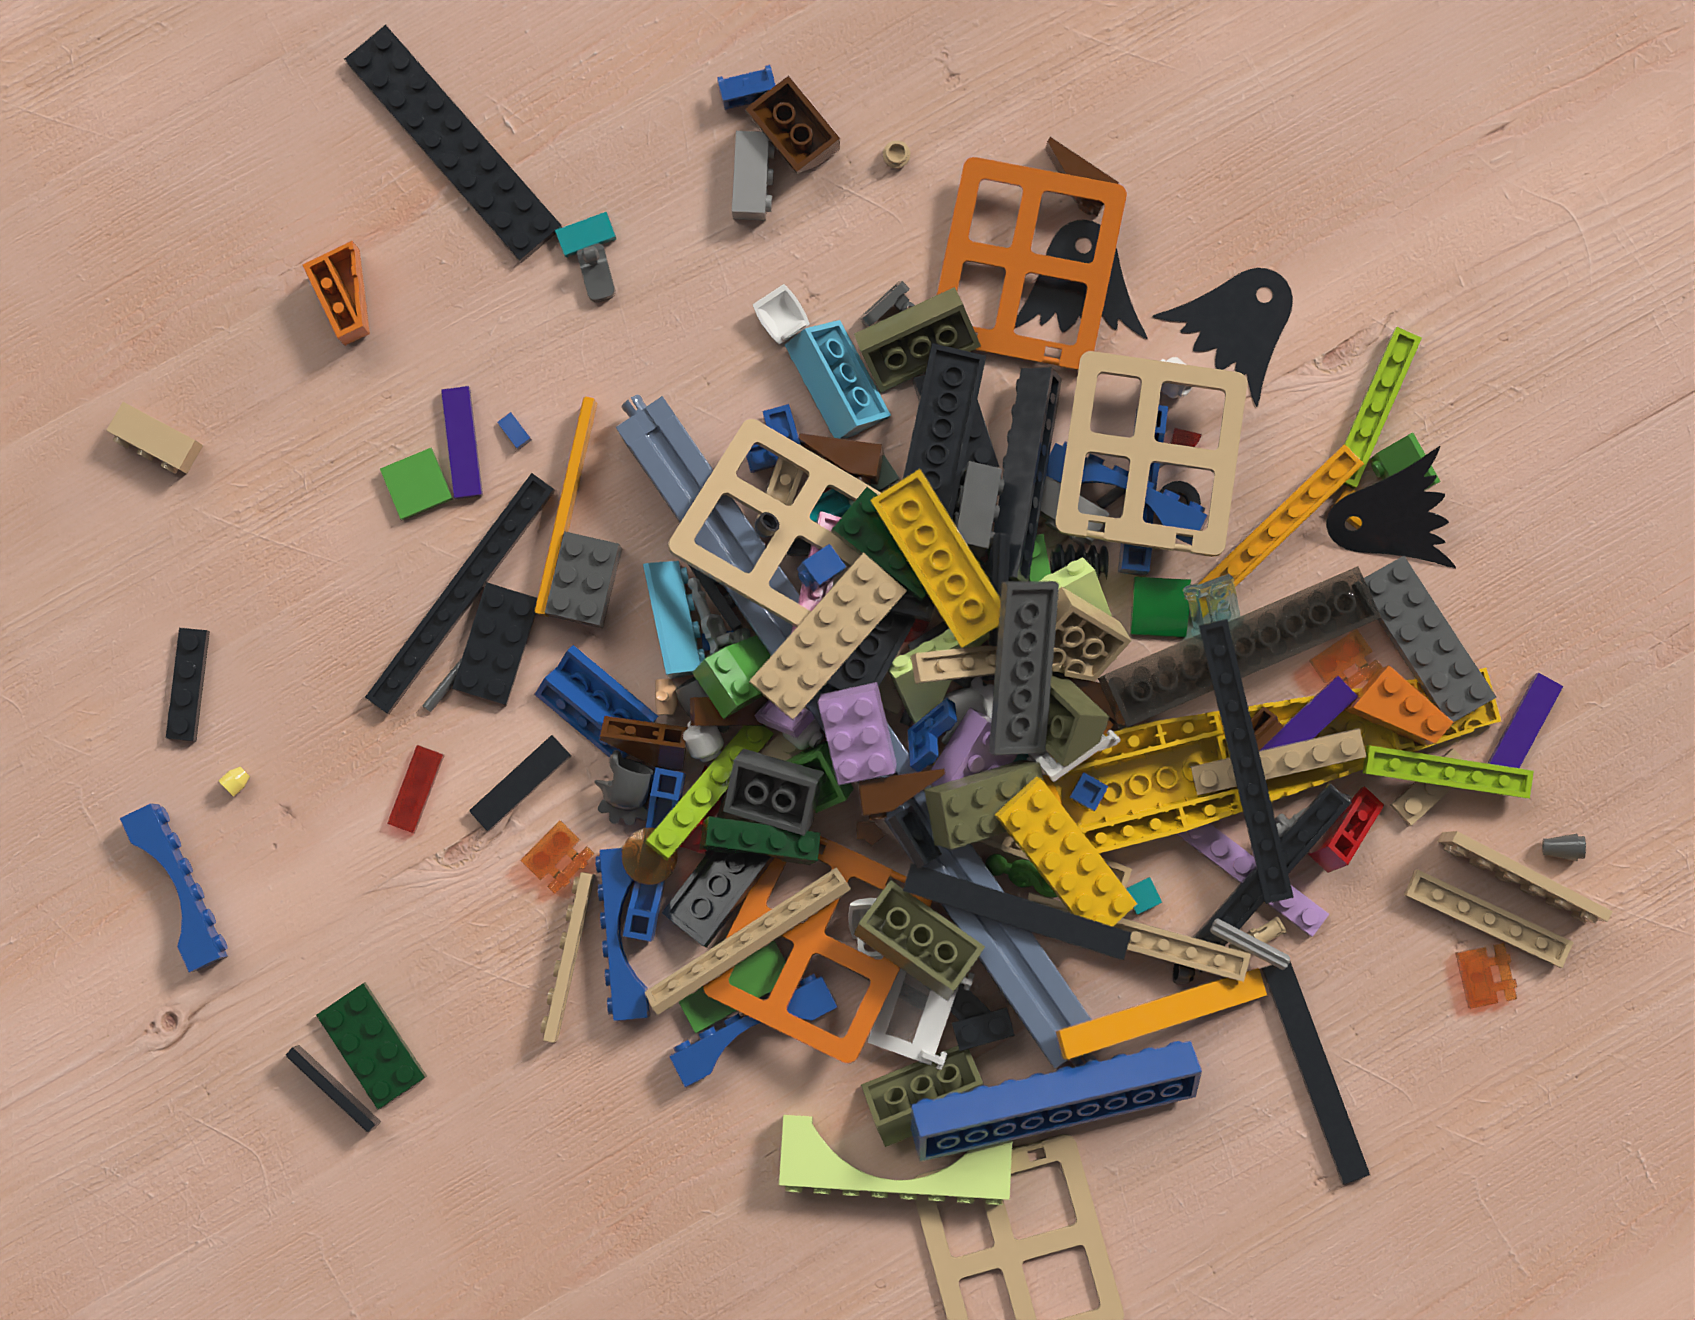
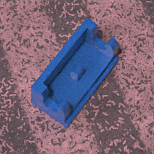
M766 65L765 69L725 79H723V76L717 77L724 110L752 104L776 85L771 65Z

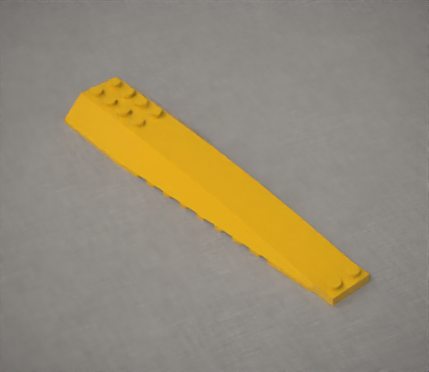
M1487 668L1479 669L1492 689ZM1416 679L1407 680L1429 700ZM1362 688L1351 690L1357 695ZM1316 695L1248 706L1250 717L1252 718L1265 707L1275 714L1278 721L1284 726ZM1496 700L1488 702L1455 721L1436 744L1473 732L1475 728L1502 722ZM1219 711L1158 720L1114 731L1120 738V742L1117 745L1101 751L1098 750L1053 782L1065 810L1098 853L1185 832L1243 812L1237 786L1197 795L1191 766L1230 758ZM1342 711L1314 737L1318 738L1359 728L1365 752L1366 745L1415 752L1435 745L1423 746L1392 732L1390 729L1378 724L1375 725L1368 722L1367 719L1346 711ZM1048 752L1050 757L1058 764L1059 762ZM1365 757L1267 779L1266 783L1270 800L1272 802L1363 770ZM1083 772L1108 786L1094 812L1069 798Z

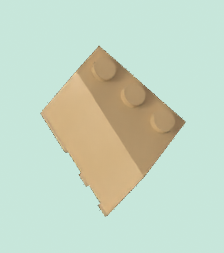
M1061 586L1058 593L1052 671L1064 673L1067 677L1096 681L1132 640L1120 621Z

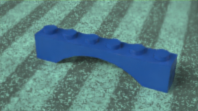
M1158 406L1154 434L1157 442H1164L1168 406ZM1138 408L1136 409L1135 425H1136V418H1137ZM1152 463L1149 469L1148 481L1155 484L1154 490L1157 488L1160 463ZM1145 502L1143 521L1153 524L1154 511ZM1121 543L1118 573L1146 576L1150 572L1152 548Z
M1066 441L1063 446L1055 443L1049 455L1046 476L1060 483L1062 481L1066 455ZM1091 453L1088 457H1085L1081 484L1102 483L1126 490L1129 471L1114 465L1113 469H1110L1103 465L1104 459ZM1148 481L1145 502L1153 509L1164 526L1203 531L1208 521V515L1204 513L1205 507L1190 501L1189 505L1178 501L1179 495L1167 489L1160 493L1153 489L1155 484ZM1176 535L1177 539L1192 545L1193 537Z
M655 768L643 846L623 932L624 937L646 941L654 940L669 859L666 861L649 847L645 841L681 800L686 777L685 773Z
M150 803L121 817L120 820L131 844L143 849L154 857L168 872L176 887L182 913L181 934L177 947L188 972L201 970L228 957L225 951L228 948L227 943L221 934L218 935L214 924H216L214 914L209 908L206 909L202 900L204 892L191 876L193 868L189 860L182 856L179 849L182 846L181 841L168 825L170 817L163 806L160 807L159 804Z
M636 847L600 850V856H596L595 861L597 873L602 874V884H598L599 901H604L605 911L600 912L601 929H606L607 940L602 942L604 958L609 960V969H605L606 986H611V997L607 998L608 1015L613 1014V1021L648 1018L650 1016L649 1000L645 994L648 987L638 978L629 964L621 937V915L624 901L631 885L636 879L638 870Z
M812 974L800 981L801 987L796 989L787 1007V1011L798 1018L814 1020L837 1008L838 1005L823 976L816 978L815 974ZM738 1013L724 1021L725 1027L716 1031L713 1026L698 1034L700 1040L690 1044L689 1040H686L673 1047L675 1053L670 1056V1059L684 1086L687 1087L710 1075L726 1046L736 1036L761 1022L747 1015L741 1018Z

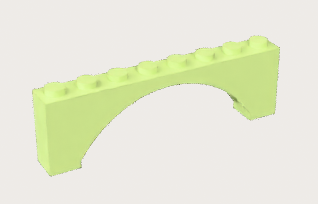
M1083 557L1040 580L1059 583V588L1062 586L1112 617L1097 574ZM947 629L943 634L922 643L912 651L896 657L888 669L907 714L914 724L943 701L952 680L915 684L911 655L962 648L950 629ZM989 632L963 648L982 645L989 639Z
M783 1115L779 1185L785 1186V1191L802 1192V1187H814V1193L831 1194V1189H842V1195L859 1196L860 1190L871 1191V1197L888 1198V1192L900 1193V1199H917V1194L928 1195V1200L945 1201L946 1196H957V1202L974 1203V1198H986V1204L1003 1205V1199L1010 1200L1012 1140L969 1150L950 1166L925 1177L910 1180H891L864 1173L842 1160L821 1138L813 1125L812 1116Z

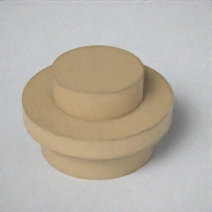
M892 141L885 146L883 159L892 168H902L910 160V149L902 141Z

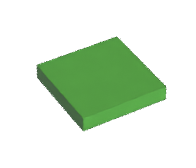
M432 448L380 468L402 521L453 500Z

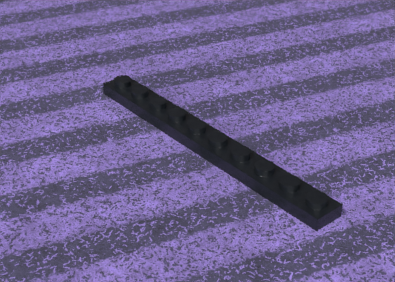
M533 473L530 474L365 696L366 699L385 713L390 714L484 588L486 582L490 580L555 492L554 488Z
M1227 619L1198 625L1264 902L1268 904L1294 898Z

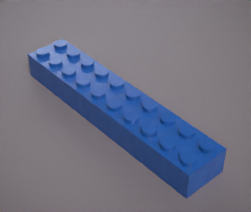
M1175 1041L1162 1048H1145L1136 1054H1119L1110 1060L1101 1062L1092 1060L1083 1066L1075 1068L1062 1067L1056 1072L1049 1074L1036 1073L1023 1080L1016 1081L1010 1079L997 1086H979L970 1092L962 1094L953 1092L947 1094L944 1098L936 1100H920L916 1104L911 1105V1132L919 1161L921 1162L1195 1098L1202 1070L1191 1041L1183 1043Z

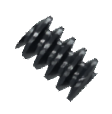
M1057 544L1054 552L1051 549V574L1083 557L1094 568L1098 580L1101 573L1105 574L1107 580L1109 566L1108 549L1103 545L1099 553H1097L1095 545H1091L1086 553L1084 545H1079L1077 552H1075L1073 545L1069 544L1064 552L1062 545Z

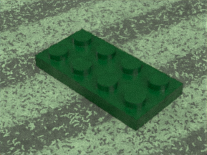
M866 487L832 528L831 532L860 555L863 553L867 555L905 590L922 602L928 592L871 502V499L878 495Z
M366 982L316 1015L378 1110L427 1077Z

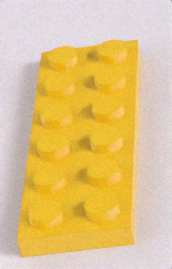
M921 469L871 499L874 507L962 648L999 626L1001 599Z
M1036 776L994 814L1071 914L1114 926L1137 905L1133 897L1041 778Z

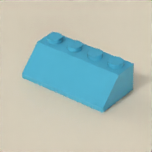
M840 320L805 328L785 344L792 361L797 367L804 384L807 386L834 438L846 439L855 436L891 416Z
M679 561L643 564L666 675L670 679L693 675L692 672L706 656L704 648L698 649L696 638H700L701 633L698 621L693 622L691 611L695 610V604L692 594L687 595L685 584H688L689 580L687 568H681Z

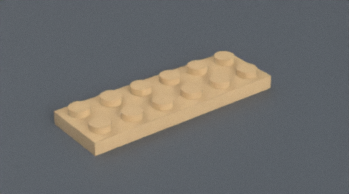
M863 553L753 676L749 683L793 721L907 590Z
M1458 831L1442 832L1438 840L1439 843L1445 846L1443 850L1456 857L1461 855L1470 858L1469 864L1481 870L1489 869L1495 871L1494 876L1509 884L1511 882L1520 884L1521 891L1534 897L1539 895L1547 898L1545 903L1559 910L1564 908L1572 911L1571 916L1584 923L1589 921L1594 924L1597 921L1608 922L1613 912Z

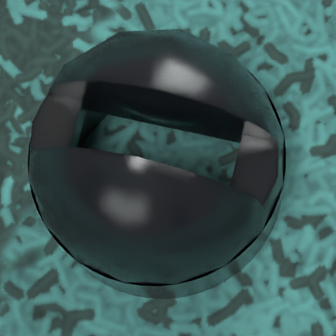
M763 512L755 521V531L760 537L767 538L772 536L780 527L778 519L769 512Z
M1178 963L1174 964L1172 973L1174 983L1188 984L1193 981L1195 968Z

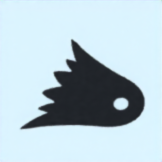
M1090 220L1069 222L1055 234L1046 256L1091 263L1094 260L1101 225ZM1081 237H1086L1091 241L1092 247L1087 253H1080L1075 247L1076 241ZM1116 248L1102 316H1104L1107 323L1114 330H1117L1118 319H1120L1132 331L1148 339L1131 303ZM1039 275L1026 303L1017 315L1015 328L1030 321L1038 314H1041L1040 325H1043L1056 313L1061 332L1067 331L1079 316L1080 318L1082 317L1087 286L1083 283Z
M1252 268L1235 275L1212 291L1188 303L1160 312L1152 317L1166 321L1187 322L1180 330L1181 333L1201 331L1194 344L1193 351L1202 352L1217 348L1215 355L1216 369L1223 370L1236 362L1235 372H1240L1243 375L1247 374L1251 396L1256 407H1258L1267 367L1278 339L1291 314L1293 296L1288 282L1282 275L1268 268ZM1261 287H1268L1273 293L1272 299L1267 303L1260 302L1257 299L1256 293Z
M1440 446L1405 469L1339 500L1331 508L1326 520L1327 532L1331 539L1340 547L1354 552L1405 556L1456 569L1454 563L1433 546L1446 543L1445 540L1430 533L1449 523L1446 518L1429 512L1444 499L1445 494L1424 491L1437 477L1436 475L1424 477V475L1436 459ZM1352 516L1358 517L1362 521L1361 527L1355 531L1348 530L1345 527V521Z

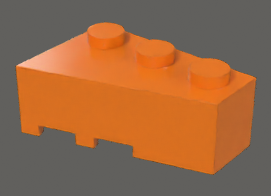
M350 241L302 264L337 338L346 346L370 334L360 249L356 244Z
M1390 665L1380 668L1357 694L1358 697L1343 710L1367 719L1368 722L1375 725L1378 724L1390 729L1392 732L1423 746L1436 744L1454 723Z

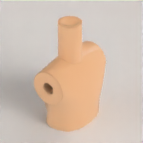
M672 679L655 680L656 715H673L677 708L676 686Z

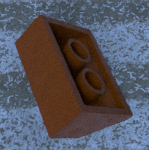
M789 76L745 108L748 115L797 174L819 166L840 150V137Z

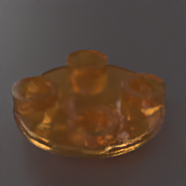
M643 828L634 832L621 848L622 863L625 871L633 880L641 884L652 885L666 880L673 873L677 864V850L666 861L645 843L656 828Z

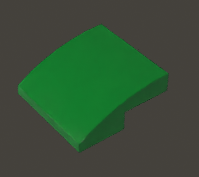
M1134 577L1130 634L1186 637L1191 579Z

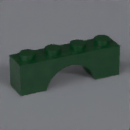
M708 817L702 824L699 849L721 853L760 854L775 857L784 862L811 865L818 861L821 833L807 831L805 835H801L771 825Z

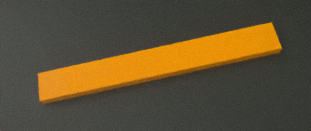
M585 396L582 401L536 602L535 613L543 617L549 618L545 613L564 531H569L596 413L597 402L591 397Z
M1344 444L1190 591L1189 607L1200 619H1203L1361 468L1364 463Z
M1253 968L1247 970L1244 982L1225 977L1055 1032L1063 1059H1070L1266 996L1267 993L1260 969Z

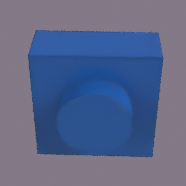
M1083 772L1069 798L1094 812L1108 786Z

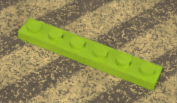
M1399 327L1393 330L1344 442L1364 463L1344 483V485L1353 489L1358 486L1422 337Z
M743 726L648 837L645 843L667 861L728 789L734 759L743 749L759 753L774 733L765 726Z
M1366 745L1363 774L1530 799L1534 773L1532 770Z

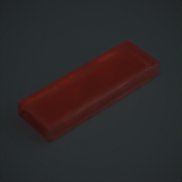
M420 745L416 746L387 824L416 833L445 754Z

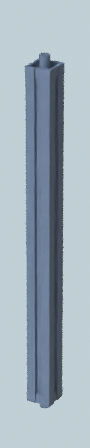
M635 395L630 399L637 410L633 408L629 400L625 401L621 408L629 419L615 428L678 522L681 523L713 472V469L662 396L646 406L642 397ZM727 495L721 496L694 539L698 546L745 573H750L766 549V546L733 498ZM778 566L769 581V586L798 603L799 594ZM722 584L766 650L772 656L791 635L793 625ZM823 685L805 707L812 712L826 736L818 701L821 694L835 692V690ZM888 725L897 763L896 770L893 774L874 778L917 772L910 767L908 752ZM924 790L894 811L887 812V818L883 819L913 864L915 863L888 819L912 805L933 838ZM971 844L954 849L938 846L942 855L923 866L1003 892ZM941 904L958 928L985 946L978 959L1050 1064L1057 1068L1068 1059H1063L1055 1031L1092 1019L1032 932ZM1091 1052L1080 1055L1086 1063L1097 1060ZM1080 1056L1070 1058L1075 1067L1084 1065Z

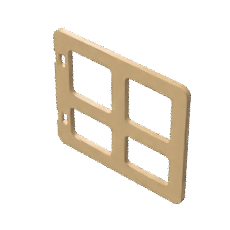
M1095 351L1085 352L1079 362L1055 521L1057 531L1063 535L1102 539L1103 541L1170 551L1189 552L1190 554L1210 557L1219 556L1224 551L1226 545L1247 390L1246 377L1242 373ZM1107 374L1135 378L1141 381L1133 437L1127 438L1100 434L1090 430L1098 375ZM1164 383L1224 392L1225 401L1219 444L1216 450L1162 443L1155 440L1154 434L1161 386ZM1091 453L1129 460L1130 466L1122 517L1110 518L1083 514L1078 511L1084 462L1087 454ZM1152 463L1207 470L1214 474L1208 524L1205 531L1157 525L1143 521L1149 469ZM1088 522L1105 524L1104 533L1087 530ZM1176 535L1193 537L1192 545L1175 543Z
M748 419L738 430L672 535L668 549L673 556L791 625L798 627L811 611L769 586V581L794 540L801 538L820 550L830 544L843 563L849 567L861 556L831 531L810 519L809 515L819 498L828 487L835 489L853 501L860 496L866 487L870 488L877 495L881 494V492L758 420ZM759 445L808 474V480L792 505L787 506L737 477L736 472L752 446ZM723 495L733 498L760 515L763 512H769L779 521V529L775 532L750 573L741 571L698 546L694 541Z
M1061 1134L1012 1148L1011 1174L1054 1161L1061 1163L1076 1215V1222L1072 1225L1016 1239L1013 1236L1004 1200L1003 1205L986 1204V1198H982L992 1231L994 1245L987 1249L953 1257L949 1251L936 1201L928 1200V1195L917 1194L915 1202L948 1320H968L959 1287V1280L996 1268L1003 1271L1016 1320H1037L1022 1263L1031 1258L1078 1245L1085 1247L1100 1305L1096 1309L1057 1320L1124 1319L1123 1307L1077 1143L1072 1136ZM1044 1148L1046 1157L1033 1161L1029 1160L1027 1152ZM942 1169L919 1174L914 1179L937 1173Z

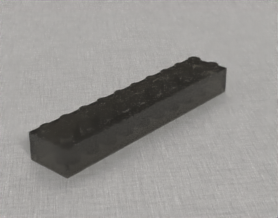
M1359 566L1233 619L1228 622L1240 675L1243 678L1382 617ZM1200 634L1098 678L1120 730L1213 691Z

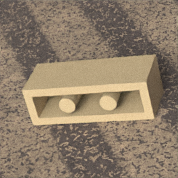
M122 402L106 430L115 435L113 438L114 442L126 448L132 444L139 448L137 454L150 461L154 457L163 461L161 467L174 474L178 470L187 474L203 447L196 440L125 402Z

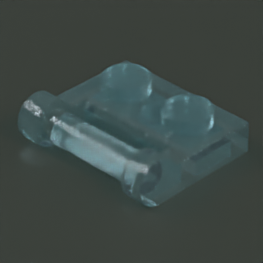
M1230 574L1199 585H1188L1183 588L1184 598L1188 600L1193 624L1191 634L1194 641H1202L1198 625L1204 624L1199 598L1206 596L1210 622L1227 619L1230 631L1242 627L1234 578Z

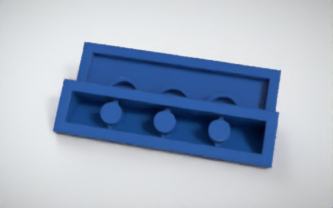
M574 645L566 651L558 666L543 679L534 694L608 757L611 756L614 750L619 749L600 740L604 716L653 723L659 717ZM619 750L621 752L622 758H627L629 756V754Z

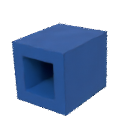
M828 544L804 560L797 570L803 585L810 587L815 592L840 575L846 566L833 547Z

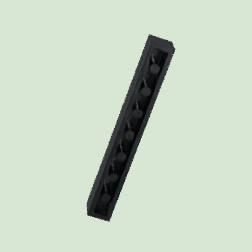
M1052 367L1021 368L1020 378L1016 381L1017 396L1011 410L1013 418L1011 429L1007 433V454L1003 458L1004 472L1002 479H1004V487L999 496L998 505L1000 510L993 531L1010 535L1008 582H1029L1062 378ZM993 546L990 549L989 560L985 563V574L990 581L992 576Z

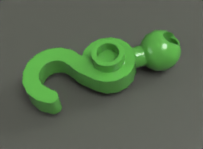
M993 854L985 861V865L992 876H999L1003 873L1008 874L1010 881L1018 887H1030L1033 885L1035 890L1043 896L1058 897L1029 860H1016L1010 864L1000 854Z

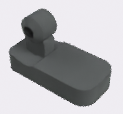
M594 244L578 250L577 256L590 300L601 302L613 298L615 287L603 245Z
M903 280L898 281L861 315V321L866 326H871L893 305L900 312L906 310L907 307L915 306V304L909 302L905 295L910 288Z

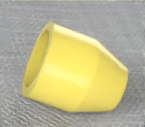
M237 767L228 771L218 781L234 797L245 787L250 776L241 767Z

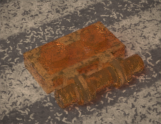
M1354 629L1309 660L1324 683L1339 676L1350 689H1354V687L1365 680L1368 682L1382 668L1381 663L1377 659L1370 664L1364 659L1373 651L1358 629ZM1355 664L1358 672L1347 678L1343 671Z
M559 820L520 861L539 880H542L549 873L554 880L547 887L556 894L562 886L565 888L571 882L570 878L580 868L584 869L589 864L588 860L595 853L588 846L578 853L574 847L581 839L562 820ZM568 855L572 861L560 871L556 865Z
M1504 943L1493 945L1495 956L1488 957L1486 947L1455 952L1468 1008L1473 1009L1499 1003L1496 992L1504 990L1506 1001L1517 999L1515 988L1518 986L1516 979L1512 978L1509 965L1512 962L1510 953L1506 952ZM1498 965L1501 981L1497 982L1493 981L1490 968Z

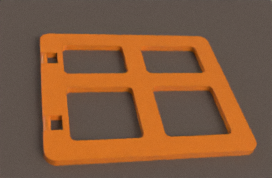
M971 157L965 161L937 295L954 287L958 292L962 267L967 261L1004 268L1006 271L995 327L993 329H985L973 326L975 333L978 334L977 338L981 347L975 350L1069 369H1079L1081 356L1085 352L1094 351L1127 197V192L1122 185L978 157ZM983 180L1019 186L1023 189L1012 245L1008 248L973 242L969 239L979 185ZM1051 192L1098 201L1104 204L1094 260L1091 263L1077 262L1032 252L1031 246L1043 193ZM1031 273L1073 281L1087 286L1078 337L1074 345L1021 336L1014 332L1024 280L1027 274ZM1045 348L1062 350L1060 359L1044 356Z
M820 836V844L826 847L823 854L818 853V860L830 865L831 871L837 868L847 884L851 878H857L883 891L890 877L905 883L907 876ZM774 858L749 891L726 939L772 910L767 906V901L787 862ZM913 895L928 907H931L932 900ZM840 897L820 909L816 914L809 916L806 922L799 923L793 929L780 935L792 941L794 947L767 1000H761L729 983V978L736 965L703 985V989L709 997L843 1063L850 1064L858 1059L901 968L886 957L877 960L825 934V929L841 899ZM815 954H819L870 979V986L847 1034L843 1038H839L787 1011V1007L812 956Z

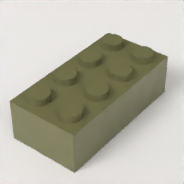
M1022 759L924 789L935 845L954 849L1007 832L994 814L1036 776L1043 780L1040 763Z

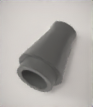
M1575 833L1554 838H1543L1542 853L1543 855L1572 861L1585 859V836H1578Z

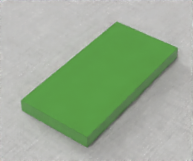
M775 940L749 955L744 961L737 963L729 978V983L757 998L771 992L786 964V960ZM703 986L679 1001L695 1033L736 1011L709 997L704 992Z

